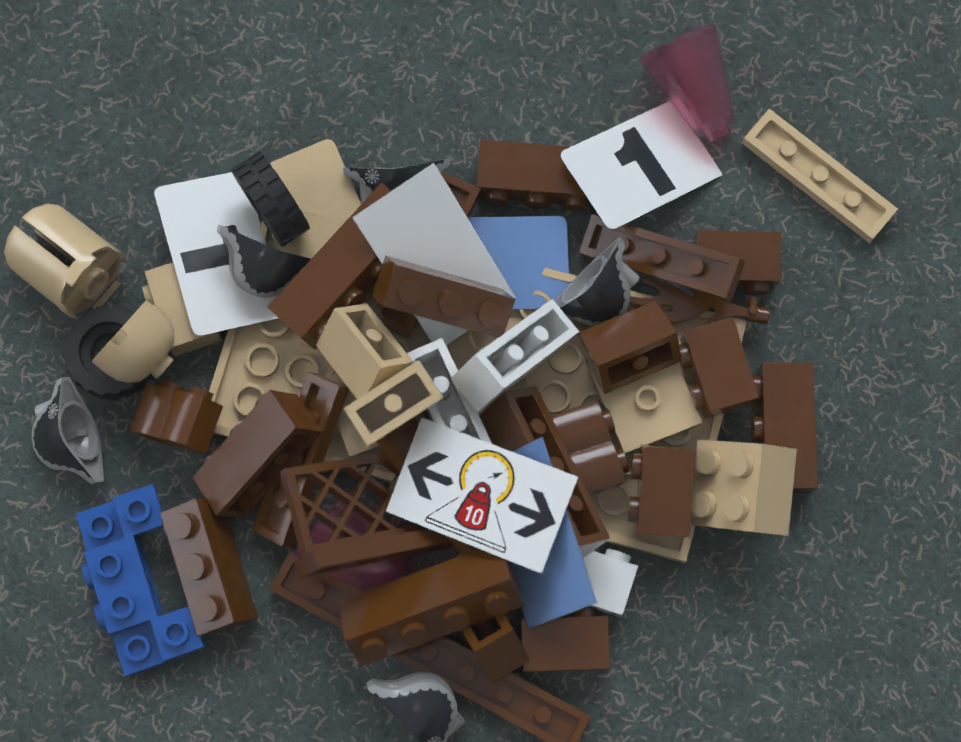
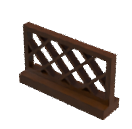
M385 452L285 468L279 472L302 557L295 561L300 579L445 550L454 546L446 535L419 524L412 525L413 522L405 519L401 528H395L382 519L400 475ZM382 464L396 474L388 489L371 477L376 465ZM366 467L365 471H362L360 468ZM339 471H346L359 481L351 496L332 483ZM329 473L326 478L321 474ZM307 477L321 487L313 502L299 493L296 478ZM365 486L383 498L375 513L357 501ZM327 492L345 504L338 520L319 508ZM352 510L370 522L364 535H357L344 526ZM313 516L332 529L325 542L312 543L308 525ZM376 528H379L381 530L380 532L374 533ZM338 534L343 537V539L336 540Z

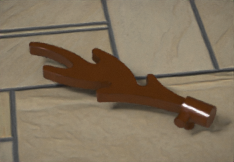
M644 278L642 285L656 290L659 296L651 298L630 296V305L641 307L656 300L660 307H670L672 311L665 314L670 323L689 321L702 315L709 309L715 312L709 318V324L731 317L746 318L747 322L768 324L770 308L757 306V297H749L748 308L693 289H690L694 294V297H691L685 291L671 284L649 278Z

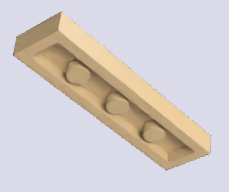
M771 109L767 110L742 141L743 145L869 244L898 210L893 204Z

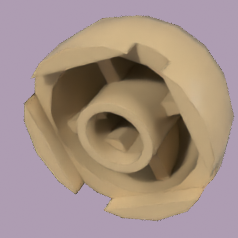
M147 299L91 362L105 374L118 381L126 383L140 382L150 373L157 379L174 360L168 355L175 342L174 329L169 318L159 307Z

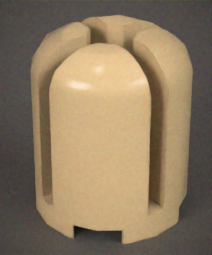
M46 203L31 209L21 218L39 236L71 260L73 263L70 267L66 266L15 225L7 237L4 255L9 268L54 303L67 316L78 320L74 314L82 313L90 308L115 279L120 268V261L122 260L126 264L127 261L124 253L104 240L66 209L59 205ZM115 280L92 308L96 309V307L102 306L121 283Z

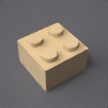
M698 440L690 525L788 536L797 449L759 443Z

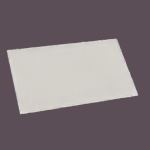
M434 163L352 217L382 264L386 255L495 286L516 298ZM415 315L431 342L443 338L445 344L448 345L468 331L464 328Z

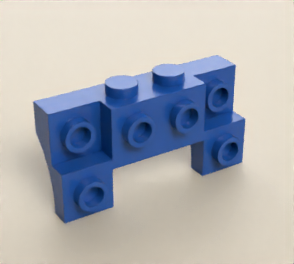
M154 484L113 497L111 502L76 513L87 550L84 552L87 564L82 565L83 576L88 588H95L99 604L94 606L95 616L102 630L107 629L108 634L113 636L124 676L128 677L206 648L202 636H197L189 606L164 615L141 539L138 538L164 528L160 514L163 511L157 495L158 490Z

